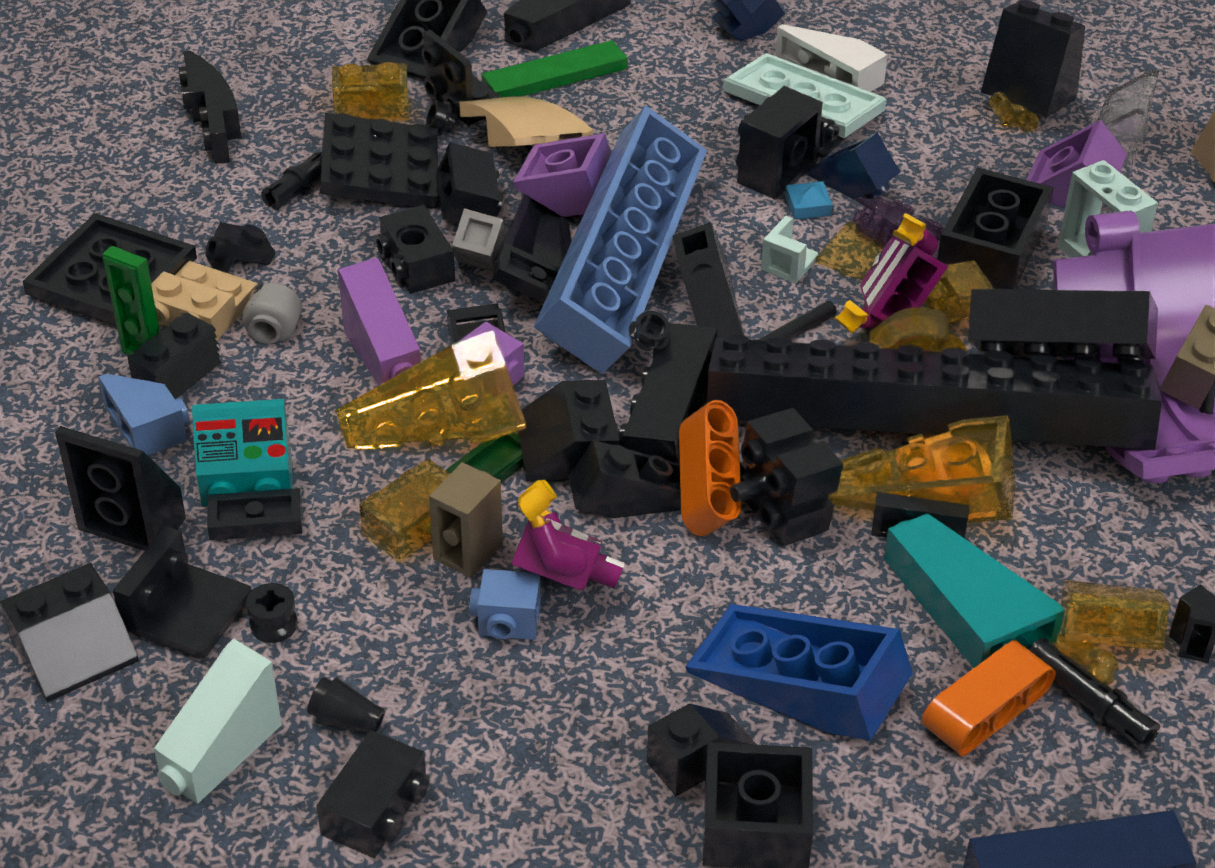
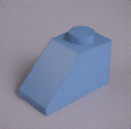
M112 374L99 376L105 408L130 447L151 455L187 441L184 425L190 422L187 408L181 398L174 399L165 384Z

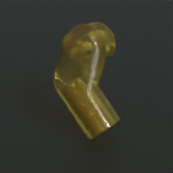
M997 92L990 97L989 105L1004 126H1020V129L1024 132H1030L1037 128L1039 119L1036 113L1028 111L1022 105L1011 103L1003 92Z
M1058 634L1055 646L1078 664L1090 666L1089 672L1105 685L1113 683L1115 678L1114 672L1119 670L1118 660L1113 654L1093 642Z

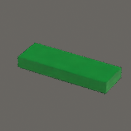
M111 246L102 256L121 351L131 355L134 354V350L140 349V345L152 339V336H157L158 331H160L146 258Z

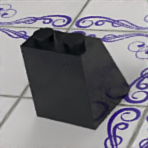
M1019 0L1004 8L981 93L1046 118L1076 99L1078 94L1085 25L1074 22V17L1069 14L1043 11L1040 9L1039 4L1029 0Z

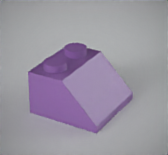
M1099 120L1040 150L1026 180L1054 187L1051 204L1066 207L1072 172L1105 160L1121 173L1127 153L1105 124Z
M605 133L534 145L513 181L515 189L562 217L575 215L583 217L611 155Z

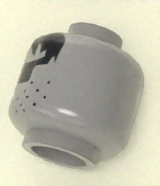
M276 282L263 283L257 286L251 293L243 310L242 322L244 327L255 340L261 343L273 344L277 341L288 340L294 333L301 317V300L286 285Z

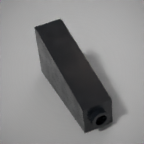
M518 0L504 12L505 42L536 52L630 5L631 0Z

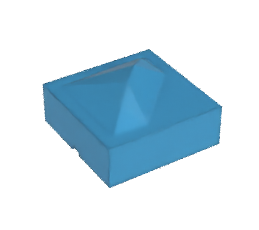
M823 181L786 185L785 198L794 219L832 216L833 204Z

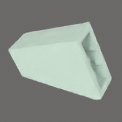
M236 639L231 640L226 645L154 747L159 770L157 777L167 791L176 796L182 793L198 804L282 725L272 661Z

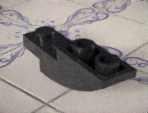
M184 51L185 66L178 67L184 110L192 109L193 122H201L205 151L213 150L215 164L229 163L227 140L242 139L235 97L224 77L214 66L194 52Z

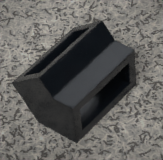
M498 303L447 310L448 332L452 346H457L459 340L484 322H488L505 332L502 309H499ZM491 318H493V320H487V321H480V322H473V323H465V324H458V325H456V323H462V322H469V321H476V320H484V319H491Z
M1201 584L1181 596L1178 601L1169 637L1179 645V657L1209 663L1214 648L1215 595Z

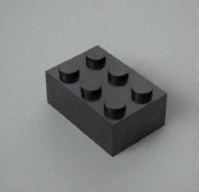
M977 167L941 233L937 260L948 266L944 275L994 289H1016L1047 225L1054 187Z

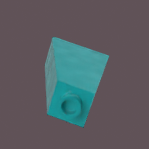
M928 513L909 521H902L888 528L884 560L973 668L1004 645L1014 640L1018 641L1028 650L1040 638H1046L1050 643L1058 641L1065 610L1059 603Z

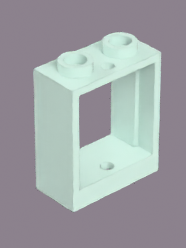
M1105 160L1072 172L1058 248L1070 258L1093 255L1086 242L1085 223L1088 216L1100 214L1102 202L1114 212L1133 211L1139 221L1140 233L1149 232L1152 230L1158 202Z

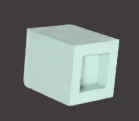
M785 216L763 239L761 270L797 283L818 260V252L808 249L806 244L792 239L794 219Z

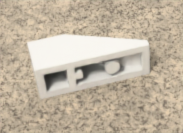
M784 24L777 28L776 57L869 92L884 84L888 54L860 39Z

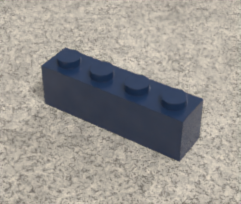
M1174 810L969 838L963 868H1195L1197 862Z

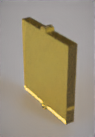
M848 221L817 255L815 262L841 272V276H851L862 281L873 265L876 256L881 253L891 237L881 234L880 230L873 231Z

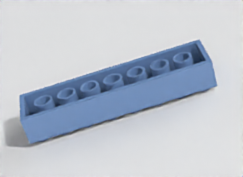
M646 105L620 133L534 325L535 329L601 374L614 364L631 346L633 339L629 335V326L645 310L707 152V149Z

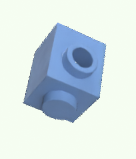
M483 569L480 588H472L470 596V616L478 617L479 636H491L496 639L518 638L536 640L541 608V575L532 572Z

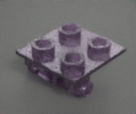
M876 195L872 200L859 197L855 199L856 202L864 206L863 210H858L853 217L856 229L874 239L877 243H883L884 247L892 237H895L893 232L901 225L904 213L925 223V228L940 241L941 233L945 226L928 217H924L921 220L913 215L915 208L903 201L894 199L892 203Z

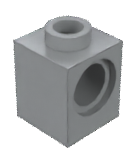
M464 208L452 244L456 261L494 271L496 265L495 257L506 235L503 219Z

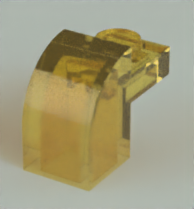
M915 307L901 310L888 317L869 333L870 343H874L880 348L898 349V347L903 345H914L921 347L924 351L942 352L946 348H959L967 351L962 340L956 335L949 333L948 316L932 308Z

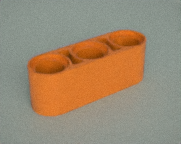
M713 400L683 420L679 429L681 515L685 526L697 536L711 534L737 518L741 512V502H735L730 495V487L740 482L738 420L733 409L721 400Z
M1011 641L938 694L924 711L921 719L922 725L960 756H966L1043 697L1052 685L1056 671L1018 641Z

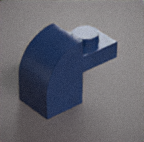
M715 0L712 3V6L717 11L712 19L734 38L741 41L766 33L785 15V12L776 0Z

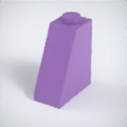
M376 257L338 269L344 333L381 391L384 393L422 380L420 348L379 259Z

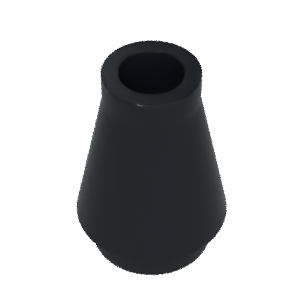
M322 677L317 683L307 707V714L316 717V723L364 732L366 734L370 730L378 731L386 713L385 708L376 705L338 677L333 680Z

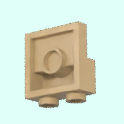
M188 261L175 275L163 271L151 284L159 326H170V322L180 317L181 313H189L213 325L216 329L214 333L217 335L215 339L218 340L243 313L248 299L258 286V283Z

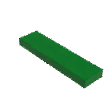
M610 40L481 73L482 82L501 98L521 97L628 69V58L616 43Z

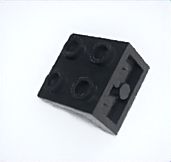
M432 30L424 32L422 56L425 61L426 73L424 88L428 96L442 103L445 101L450 102L452 110L456 111V116L467 126L485 119L486 116L461 117L459 102L501 97L472 74V65L467 58Z
M165 526L112 591L116 607L127 632L199 658H205L246 605L248 594L252 591L250 585L188 564V555L185 551L182 531Z

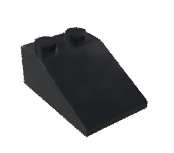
M399 0L367 60L370 63L425 79V61L422 56V48L424 47L423 33L432 30L455 50L461 52L472 42L488 12L481 0Z
M62 426L55 431L78 530L143 551L149 547L165 526L178 530L186 519L181 488L144 451Z

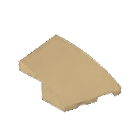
M504 97L459 102L461 117L486 116L489 147L534 145L593 135V129L576 115L556 104L541 99Z

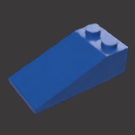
M730 604L685 666L687 672L826 733L869 741L875 735L913 674L900 629Z

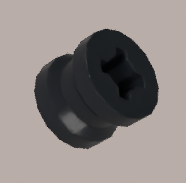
M279 583L262 584L248 594L246 606L250 617L249 624L251 633L256 639L266 643H276L292 636L296 631L298 621L294 611V595L287 586Z

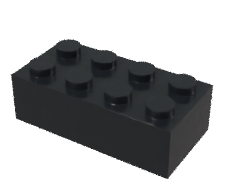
M971 289L968 341L983 355L990 351H1004L1012 356L1031 357L1034 354L1042 353L1055 357H1074V360L1078 357L1089 356L1098 359L1118 358L1117 363L1126 359L1144 362V359H1156L1158 307L1150 291Z

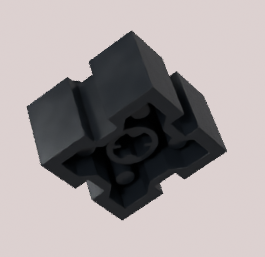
M794 408L747 421L744 442L741 445L743 462H740V482L730 487V495L735 502H746L753 512L759 510L762 526L767 531H770L782 546L829 530L834 504L828 496L838 491L844 465L824 441L815 443L811 439L813 429Z

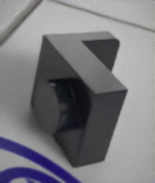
M220 222L214 236L207 242L205 256L213 269L228 273L234 259L269 265L276 252L266 238V234L260 228L250 224L238 226Z

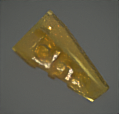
M493 330L444 348L336 409L348 449L400 447L404 442L428 441L429 445H442L444 440L469 439L470 443L487 442L527 428Z
M1008 415L960 420L948 424V432L927 439H923L922 433L907 438L909 445L887 452L875 448L842 459L841 461L844 465L838 491L829 494L828 498L836 506L875 510L877 492L967 504L969 505L967 523L1013 519L1016 483Z

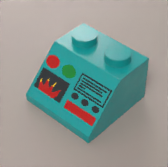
M284 399L192 405L196 477L202 507L208 506V495L293 489V462Z

